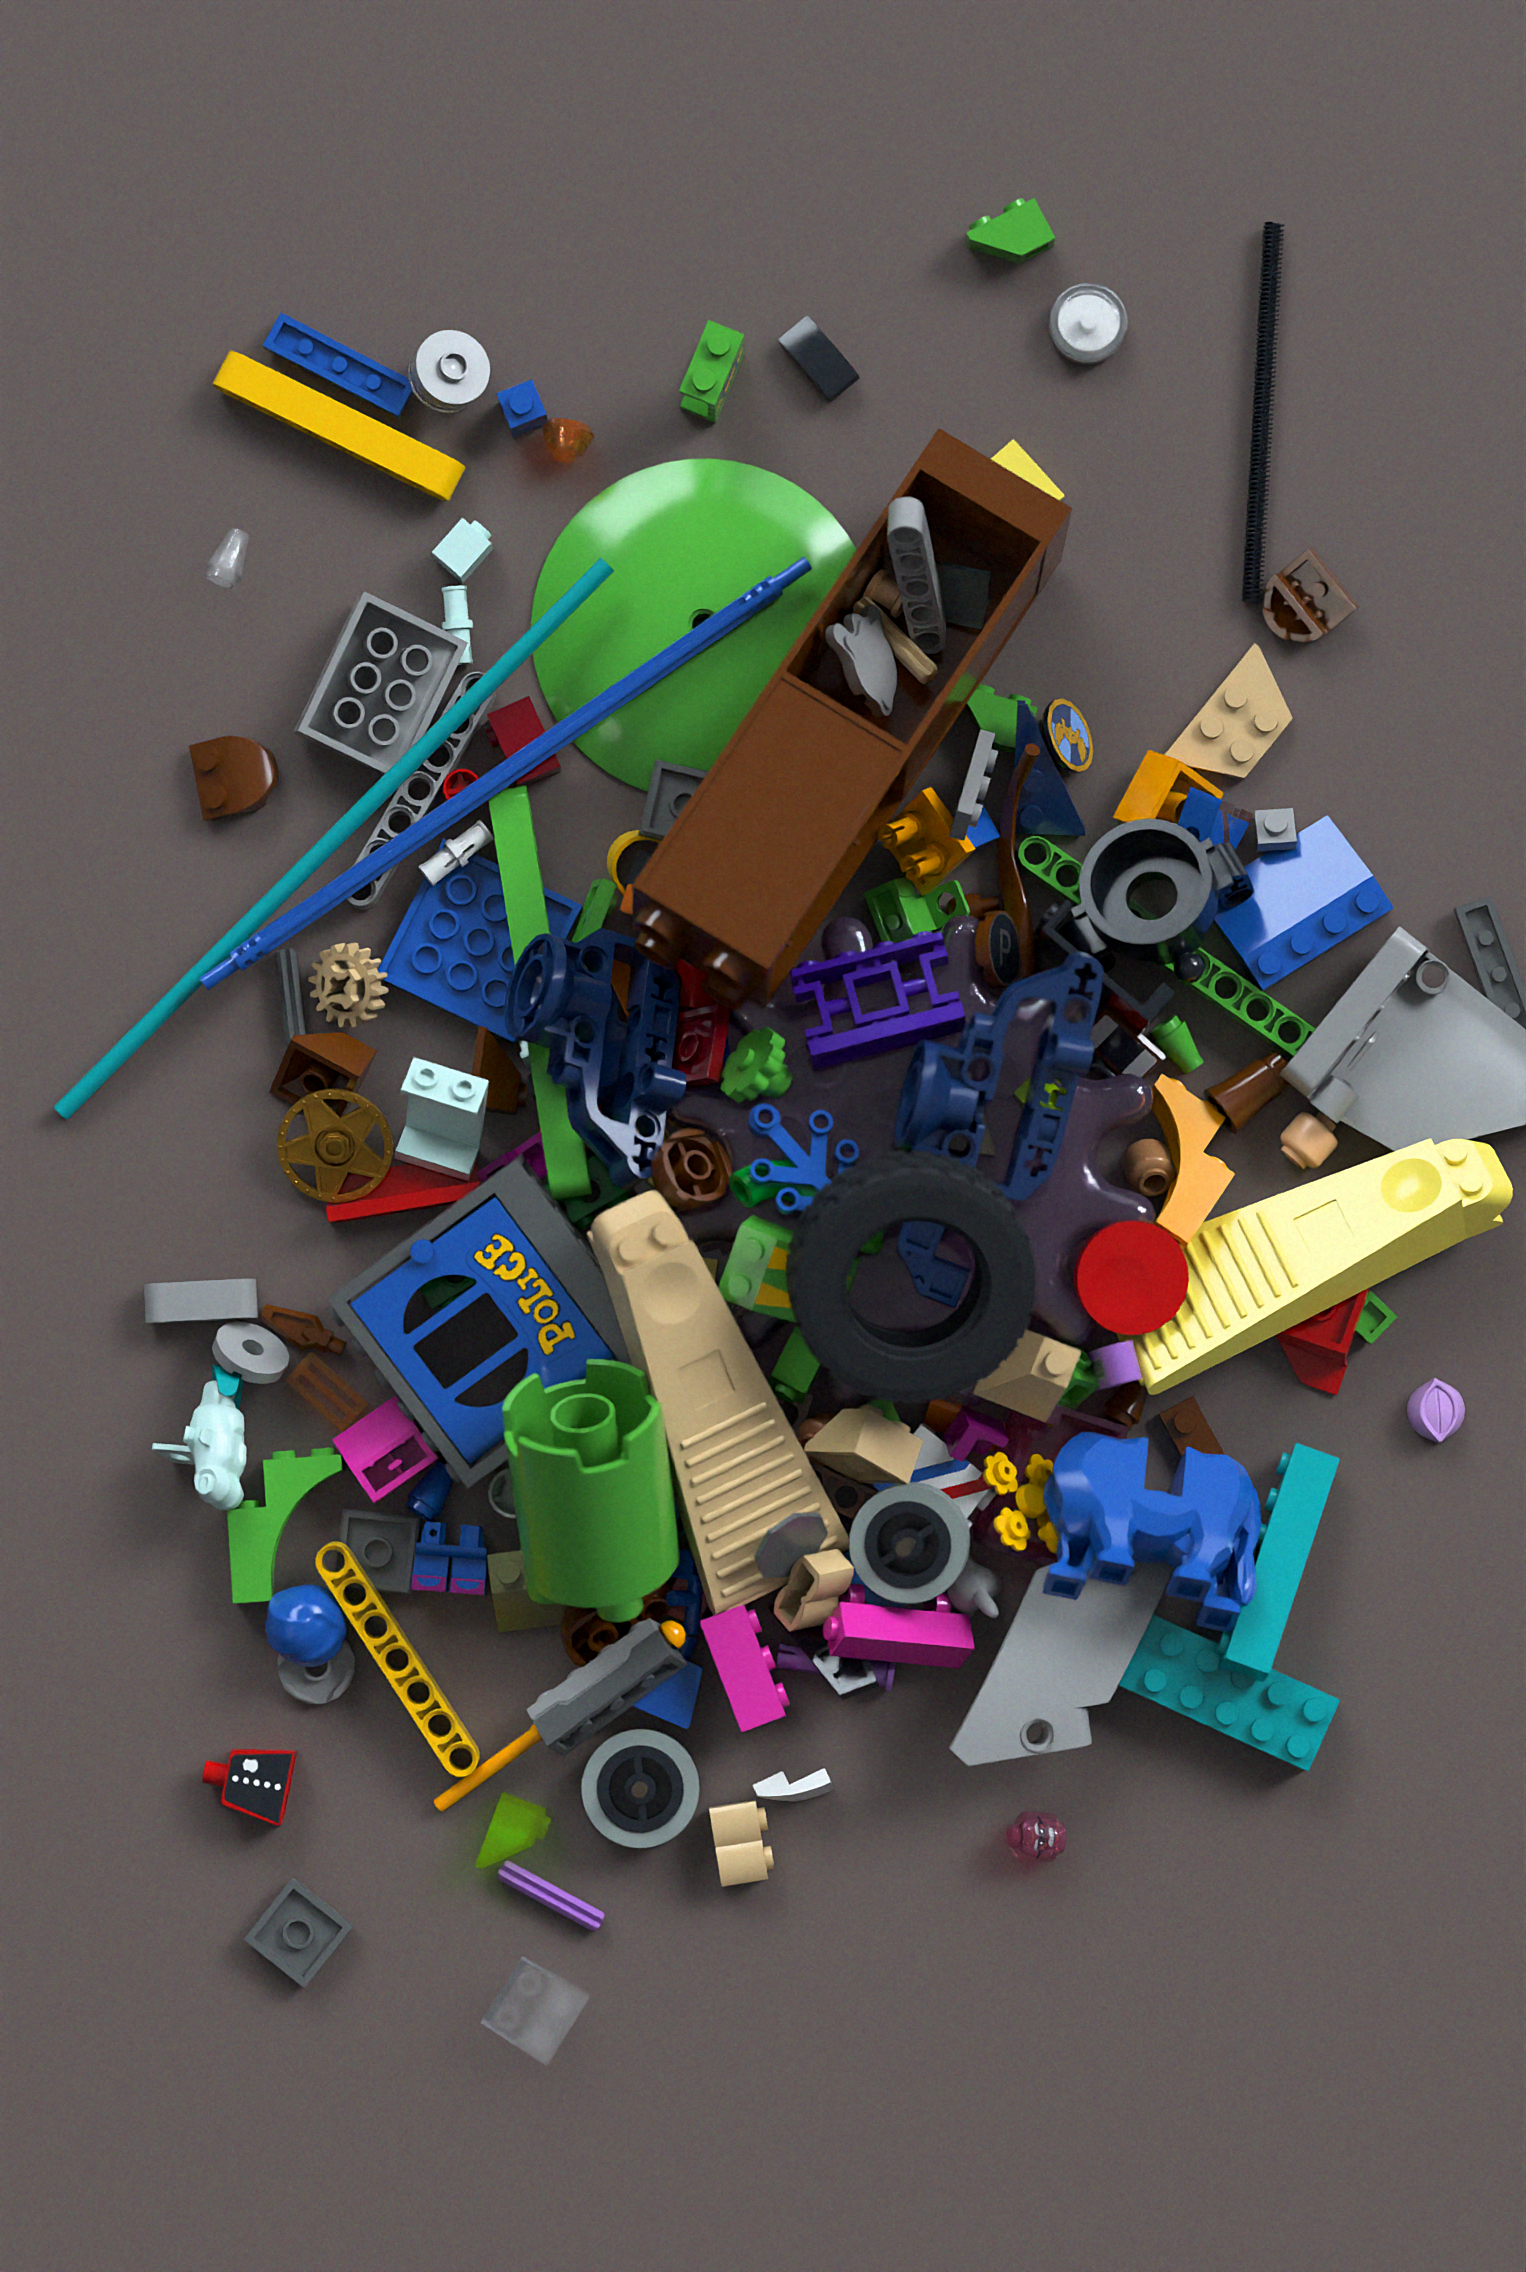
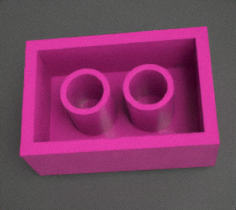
M743 1604L701 1620V1627L741 1732L786 1716L783 1707L790 1705L782 1682L774 1685L769 1670L775 1669L776 1666L768 1645L760 1648L755 1634L761 1632L762 1629L755 1610L746 1611Z

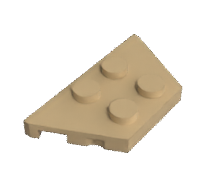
M1256 643L1253 644L1166 752V756L1178 759L1188 767L1196 768L1199 771L1216 772L1227 777L1244 780L1292 721V715L1263 653Z

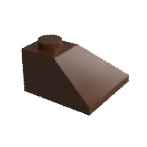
M478 1026L472 1076L489 1081L485 1111L517 1115L518 1107H526L528 1085L522 1084L523 1077L487 1027Z
M344 1032L294 1035L290 1040L269 1093L291 1105H294L298 1100L310 1093L324 1089H343L357 1093L367 1076L377 1050ZM323 1099L339 1117L346 1114L352 1103L343 1099Z

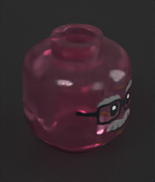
M1023 1811L1016 1816L1013 1825H1008L1006 1844L1008 1848H1013L1016 1858L1021 1862L1050 1863L1057 1858L1058 1853H1063L1065 1850L1066 1828L1064 1823L1059 1822L1057 1816L1052 1812Z

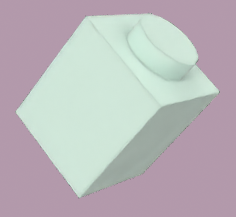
M462 518L432 551L433 558L463 584L493 550L492 543L488 540L492 535L477 521L474 520L469 524Z

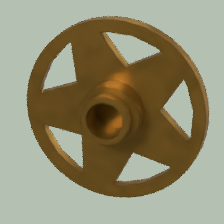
M324 1089L304 1096L288 1110L278 1131L277 1154L285 1175L300 1191L321 1201L334 1203L348 1202L365 1196L383 1180L393 1157V1136L389 1123L383 1113L367 1098L348 1090ZM323 1099H343L360 1107L339 1117ZM303 1109L308 1132L286 1141L290 1123L299 1111ZM376 1121L384 1139V1158L364 1142ZM290 1163L315 1166L317 1188L301 1179ZM348 1172L373 1177L357 1189L339 1193Z

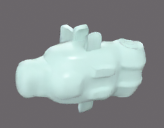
M210 1381L204 1386L200 1406L195 1409L190 1426H186L183 1442L188 1444V1446L153 1443L152 1450L174 1463L195 1465L196 1474L194 1482L200 1498L217 1509L230 1510L238 1507L244 1496L239 1482L247 1458V1447L244 1444V1416L236 1409L234 1403L235 1395L232 1397L222 1396L218 1391L217 1381Z

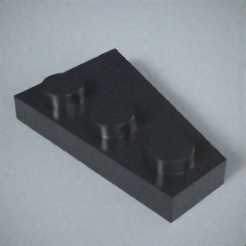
M774 1605L768 1607L773 1616L842 1700L880 1687L869 1659L830 1656L828 1640L823 1635L824 1624L789 1632L774 1614Z

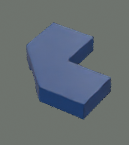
M921 1221L905 1222L898 1237L896 1247L912 1275V1281L918 1293L956 1308L971 1269L935 1256L945 1229L944 1226Z

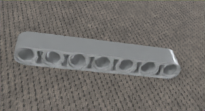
M478 671L467 674L460 682L441 717L485 673ZM496 690L468 718L469 726L467 730L461 734L453 733L438 748L449 752L450 758L447 764L442 767H435L429 763L428 758L399 787L355 864L398 835L390 830V823L394 817L405 815L411 819V825H413L430 813L443 791L445 778L456 769L494 704ZM417 782H425L430 786V793L423 800H415L409 796L411 786ZM401 861L369 883L372 886V892L367 899L356 900L350 896L346 899L348 903L358 910H368L374 907Z

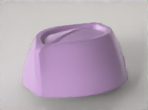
M1433 1378L1418 1387L1411 1394L1407 1403V1416L1412 1428L1419 1435L1436 1443H1442L1443 1440L1454 1434L1461 1427L1464 1420L1465 1406L1460 1393L1437 1378Z

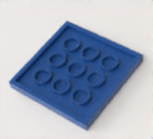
M443 838L436 853L445 847L444 842L447 841ZM473 854L467 859L469 862L463 868L459 865L434 886L425 877L423 878L378 972L387 973V977L381 981L476 1027H487L491 1034L515 1045L517 1039L507 1033L504 1022L505 999L515 964L500 869L498 864ZM543 886L551 935L567 940L582 910V905Z

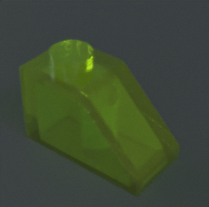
M503 1791L475 1867L483 1869L533 1846L536 1838L544 1840L552 1819L545 1816L548 1807Z

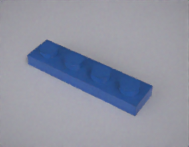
M280 312L263 344L265 350L400 419L417 387L416 382Z

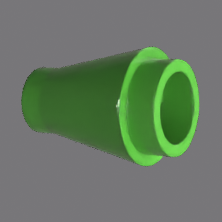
M1173 1015L1151 1031L1155 1038L1153 1043L1179 1066L1184 1074H1188L1204 1062L1197 1051L1185 1020L1180 1021L1176 1015Z

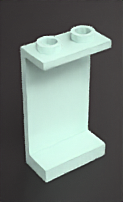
M414 1057L401 1089V1094L408 1095L406 1124L395 1151V1159L469 1181L481 1149L489 1081Z

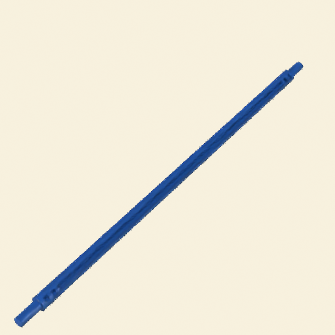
M803 556L772 578L770 575L240 944L229 952L231 955L229 958L199 978L209 991L237 970L241 969L243 972L783 595V589L812 570L807 559Z

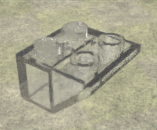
M522 1956L482 2019L481 2024L547 2066L587 2003L590 1995L558 1974Z

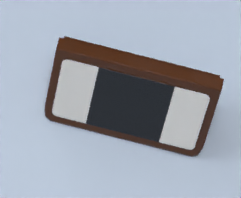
M1108 1005L1095 1016L1089 1038L1093 1041V1052L1132 1087L1138 1086L1166 1058L1164 1053L1111 1006Z

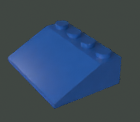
M1328 815L1296 834V849L1269 851L1244 867L1254 888L1253 895L1247 901L1231 908H1225L1220 899L1218 901V908L1213 923L1251 983L1263 992L1384 917L1394 908L1373 874Z

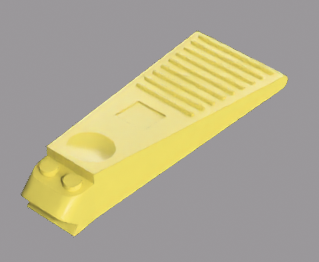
M1430 1138L1205 1221L1183 1250L1188 1265L1189 1283L1186 1297L1175 1316L1162 1327L1145 1334H1116L1120 1342L1133 1340L1142 1379L1138 1381L1141 1386H1146L1150 1395L1159 1394L1467 1238L1500 1226L1503 1223L1500 1213L1509 1205L1513 1196L1511 1182L1494 1149L1489 1144L1466 1139H1452L1434 1145Z

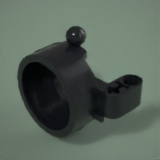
M1160 819L1134 820L1112 828L1089 851L1083 863L1079 880L1082 903L1071 909L1074 918L1063 926L1062 933L1065 940L1079 952L1087 953L1101 964L1104 973H1107L1116 964V960L1111 952L1113 950L1130 959L1153 961L1158 965L1174 963L1173 970L1175 976L1182 982L1194 983L1202 977L1204 963L1193 952L1204 943L1205 933L1215 918L1219 899L1225 908L1235 907L1247 901L1253 895L1254 888L1248 873L1230 842L1214 846L1210 838L1199 842L1189 831L1169 821ZM1154 879L1166 880L1172 883L1178 892L1177 902L1167 915L1156 920H1143L1130 911V897L1141 884Z

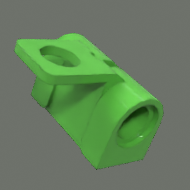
M906 877L893 879L864 893L882 942L892 941L898 943L906 941L917 933L924 931L933 932L967 917L970 913L962 888L957 880L942 884L923 896L917 894L913 882ZM945 892L952 894L956 900V909L951 915L945 914L939 905L940 897Z

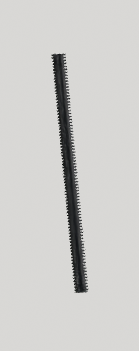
M1270 221L1264 222V234L1262 235L1264 244H1262L1263 253L1261 254L1263 257L1261 258L1262 272H1260L1262 277H1260L1261 286L1259 288L1261 291H1259L1260 305H1258L1260 310H1258L1259 319L1257 320L1259 323L1257 324L1258 338H1256L1258 342L1256 343L1257 357H1255L1257 362H1255L1256 371H1254L1256 376H1254L1255 390L1253 392L1255 395H1253L1254 409H1252L1253 423H1251L1253 428H1251L1252 442L1250 444L1252 447H1250L1251 456L1249 457L1251 460L1249 461L1250 475H1248L1250 479L1248 480L1249 494H1247L1249 499H1247L1248 508L1246 509L1248 518H1246L1247 523L1245 527L1247 532H1245L1244 548L1246 551H1244L1243 594H1241L1243 602L1261 604L1259 601L1263 600V598H1259V596L1263 595L1259 593V591H1263L1260 587L1264 586V584H1260V582L1264 581V579H1260V577L1264 576L1260 572H1264L1261 568L1265 567V565H1261V563L1265 562V560H1261V558L1265 557L1261 554L1266 552L1262 551L1263 548H1266V546H1262V544L1266 543V541H1262V539L1266 538L1263 534L1267 533L1263 532L1264 529H1267V527H1263V525L1267 524L1263 520L1267 519L1264 515L1268 514L1264 513V511L1268 510V508H1264V506L1268 505L1265 501L1269 500L1265 498V496H1269V494H1265V492L1269 491L1265 487L1269 486L1266 482L1270 481L1266 479V477H1270V475H1266V473L1270 472L1266 468L1271 466L1267 465V463L1271 462L1267 460L1271 458V456H1267V454L1271 453L1268 449L1272 448L1268 446V444L1272 443L1268 441L1272 439L1268 435L1272 434L1269 430L1273 429L1269 427V425L1273 424L1269 423L1273 418L1269 417L1274 414L1270 413V411L1274 410L1270 408L1274 406V404H1270V402L1274 401L1271 397L1275 396V394H1271V392L1275 391L1271 389L1275 387L1271 383L1275 382L1272 378L1276 377L1272 375V373L1276 372L1272 371L1276 366L1272 365L1277 363V361H1273V359L1277 358L1273 356L1277 354V352H1273V350L1277 349L1274 345L1278 344V342H1274V340L1278 339L1274 337L1278 335L1274 331L1278 330L1275 326L1279 325L1275 323V321L1278 322L1279 320L1275 319V317L1279 316L1276 312L1280 311V309H1276V307L1280 306L1276 304L1280 302L1276 298L1280 297L1277 293L1281 292V290H1277V288L1280 289L1281 287L1277 286V284L1281 283L1277 279L1282 277L1278 276V274L1282 273L1278 271L1282 269V267H1278V265L1282 264L1279 260L1283 259V257H1279V255L1282 256L1283 254L1279 253V251L1283 250L1279 246L1283 245L1280 241L1284 240L1280 238L1284 236V234H1280V232L1284 231V229H1280L1284 227V224Z

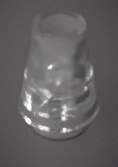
M229 528L226 537L205 565L208 569L205 576L209 581L230 589L234 588L236 582L241 581L247 545L250 540V536L247 533L235 528Z

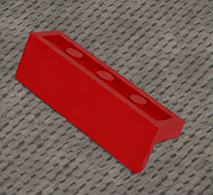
M476 1160L469 1181L414 1164L389 1167L387 1174L380 1184L365 1196L348 1202H327L326 1213L328 1223L336 1224L451 1205L481 1183L477 1174L479 1171L478 1162ZM355 1173L347 1174L339 1193L357 1189L373 1177Z

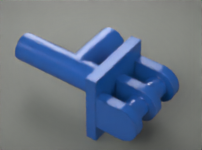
M681 1550L680 1564L670 1577L688 1580L687 1591L670 1590L666 1595V1602L669 1606H686L684 1618L685 1634L698 1635L703 1587L691 1550Z

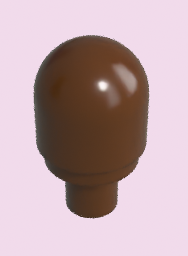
M979 893L964 894L970 913L967 917L957 920L952 924L965 926L979 923V921L984 920L983 914L986 912L1000 911L998 896L980 899ZM954 897L946 905L945 912L948 915H951L956 909Z

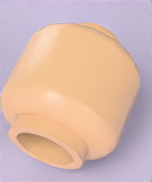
M1301 1112L1282 1132L1280 1139L1283 1147L1280 1151L1302 1170L1306 1167L1318 1168L1338 1145V1140L1333 1133L1336 1125L1321 1112H1318L1316 1116Z

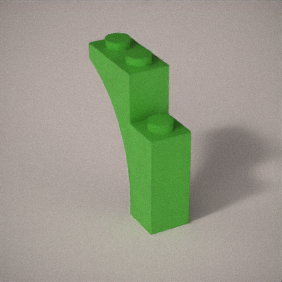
M334 1448L311 1449V1457L296 1458L295 1450L272 1452L271 1460H263L266 1507H260L259 1500L241 1501L236 1509L227 1510L233 1604L270 1601L275 1595L274 1567L276 1553L288 1520L300 1502L313 1489L332 1476L345 1471L344 1458L342 1455H335Z

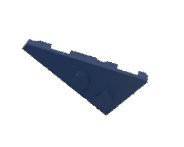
M1017 700L1014 770L1027 744L1037 745L1040 753L1021 790L1015 833L1085 836L1083 819L1080 818L1069 789L1063 782L1061 772L1042 737L1033 712L1025 701Z

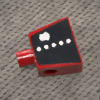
M232 1749L228 1764L206 1760L202 1783L224 1787L221 1804L269 1823L282 1825L298 1751L285 1749Z

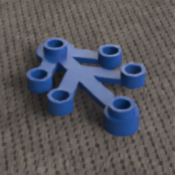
M759 1104L751 1110L747 1121L750 1132L758 1138H770L796 1167L773 1166L767 1159H757L752 1163L749 1170V1177L752 1182L757 1185H765L769 1182L813 1186L817 1192L826 1183H831L825 1175L827 1134L833 1125L832 1116L828 1112L818 1110L810 1116L808 1121V1129L811 1132L809 1157L780 1125V1114L774 1106ZM767 1113L771 1116L772 1122L763 1124L759 1121L758 1115ZM817 1118H822L826 1121L827 1127L819 1129L814 1125L813 1121ZM845 1139L840 1141L834 1150V1158L839 1163L837 1175L848 1167L852 1169L859 1155L858 1145L852 1140ZM843 1147L850 1148L853 1152V1157L844 1158L840 1154V1149ZM758 1166L765 1167L769 1175L759 1177L755 1173V1168ZM784 1188L778 1193L775 1206L782 1214L788 1215L795 1211L803 1212L807 1204L811 1205L813 1197L800 1196L796 1190ZM791 1196L795 1204L791 1207H786L782 1204L781 1197Z

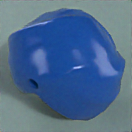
M316 1584L295 1586L279 1591L269 1601L265 1623L267 1640L270 1646L286 1660L300 1667H316L328 1662L338 1653L348 1635L345 1612L328 1589Z

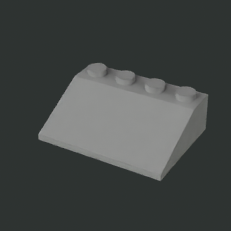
M363 591L358 595L293 733L326 750L385 774L426 733L468 642Z

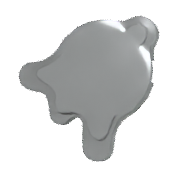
M872 604L862 608L860 615L853 613L845 616L843 621L844 627L840 624L828 626L825 631V639L838 655L843 667L844 676L854 695L863 694L867 698L864 704L869 707L873 715L884 717L892 711L893 697L897 685V668L893 652L882 629L880 610L876 605Z

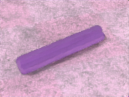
M504 1861L497 1873L498 1880L591 1931L596 1932L604 1920L605 1914L602 1911L511 1861Z

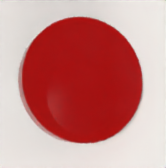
M1137 1220L1118 1221L1094 1233L1081 1249L1074 1271L1076 1295L1087 1315L1100 1326L1125 1335L1145 1334L1162 1327L1170 1321L1183 1304L1189 1283L1187 1261L1176 1240L1163 1229Z

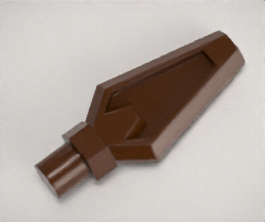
M266 1304L261 1312L260 1320L300 1350L316 1348L324 1353L328 1350L339 1356L345 1350L347 1342L335 1337L333 1331L324 1329L316 1315Z

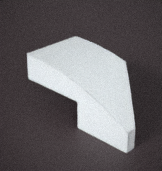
M825 1768L790 1785L783 1771L753 1785L758 1797L779 1801H801L834 1790Z

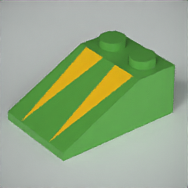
M752 1215L744 1221L739 1228L718 1287L723 1299L751 1311L796 1322L786 1285V1258L790 1252L788 1246L793 1231L756 1215ZM857 1257L854 1258L848 1274L847 1298L861 1259Z

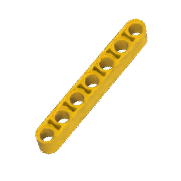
M229 350L212 383V386L222 393L439 500L449 502L466 468L457 460L238 352Z
M340 1541L327 1543L316 1556V1567L319 1574L445 1769L456 1777L470 1775L475 1770L480 1759V1752L473 1738L351 1549ZM337 1550L343 1554L345 1565L342 1569L331 1570L325 1565L324 1555L327 1551ZM358 1583L365 1588L366 1598L363 1602L353 1603L347 1599L345 1588L348 1584ZM369 1617H382L387 1623V1632L381 1636L370 1634L366 1627ZM393 1649L403 1650L409 1658L408 1665L402 1669L392 1667L387 1660L388 1652ZM414 1682L425 1683L430 1691L429 1698L422 1702L413 1700L408 1692L409 1686ZM435 1715L446 1716L450 1720L451 1730L445 1734L435 1733L430 1727V1719ZM456 1748L467 1749L472 1755V1763L466 1767L456 1766L451 1760V1752Z

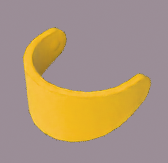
M639 830L629 831L620 835L611 845L607 856L609 876L617 884L616 887L623 896L625 889L620 884L616 872V864L621 852L629 844L639 840H652L659 844L662 842L638 836Z

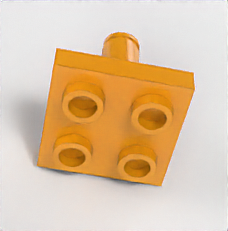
M932 787L922 790L889 824L881 826L878 830L880 842H884L883 846L891 851L900 864L902 873L906 872L905 877L913 882L922 896L932 892L976 849L967 836H965L964 841L949 836L954 818Z

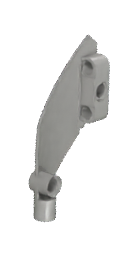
M1134 1561V1569L1127 1586L1089 1579L1088 1574L1083 1590L1076 1600L1044 1594L1042 1592L1043 1584L1050 1565L1035 1570L1006 1638L949 1749L967 1766L1090 1745L1092 1740L1087 1706L1109 1703L1148 1626L1173 1567L1165 1561L1160 1563H1138ZM1040 1723L1042 1728L1040 1737L1035 1741H1028L1026 1737L1028 1727L1031 1724Z

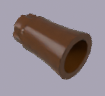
M1272 1051L1261 1060H1254L1239 1072L1203 1091L1206 1101L1212 1103L1218 1109V1112L1226 1117L1222 1124L1230 1132L1237 1134L1256 1113L1282 1094V1089L1290 1085L1279 1075L1287 1063L1276 1051Z

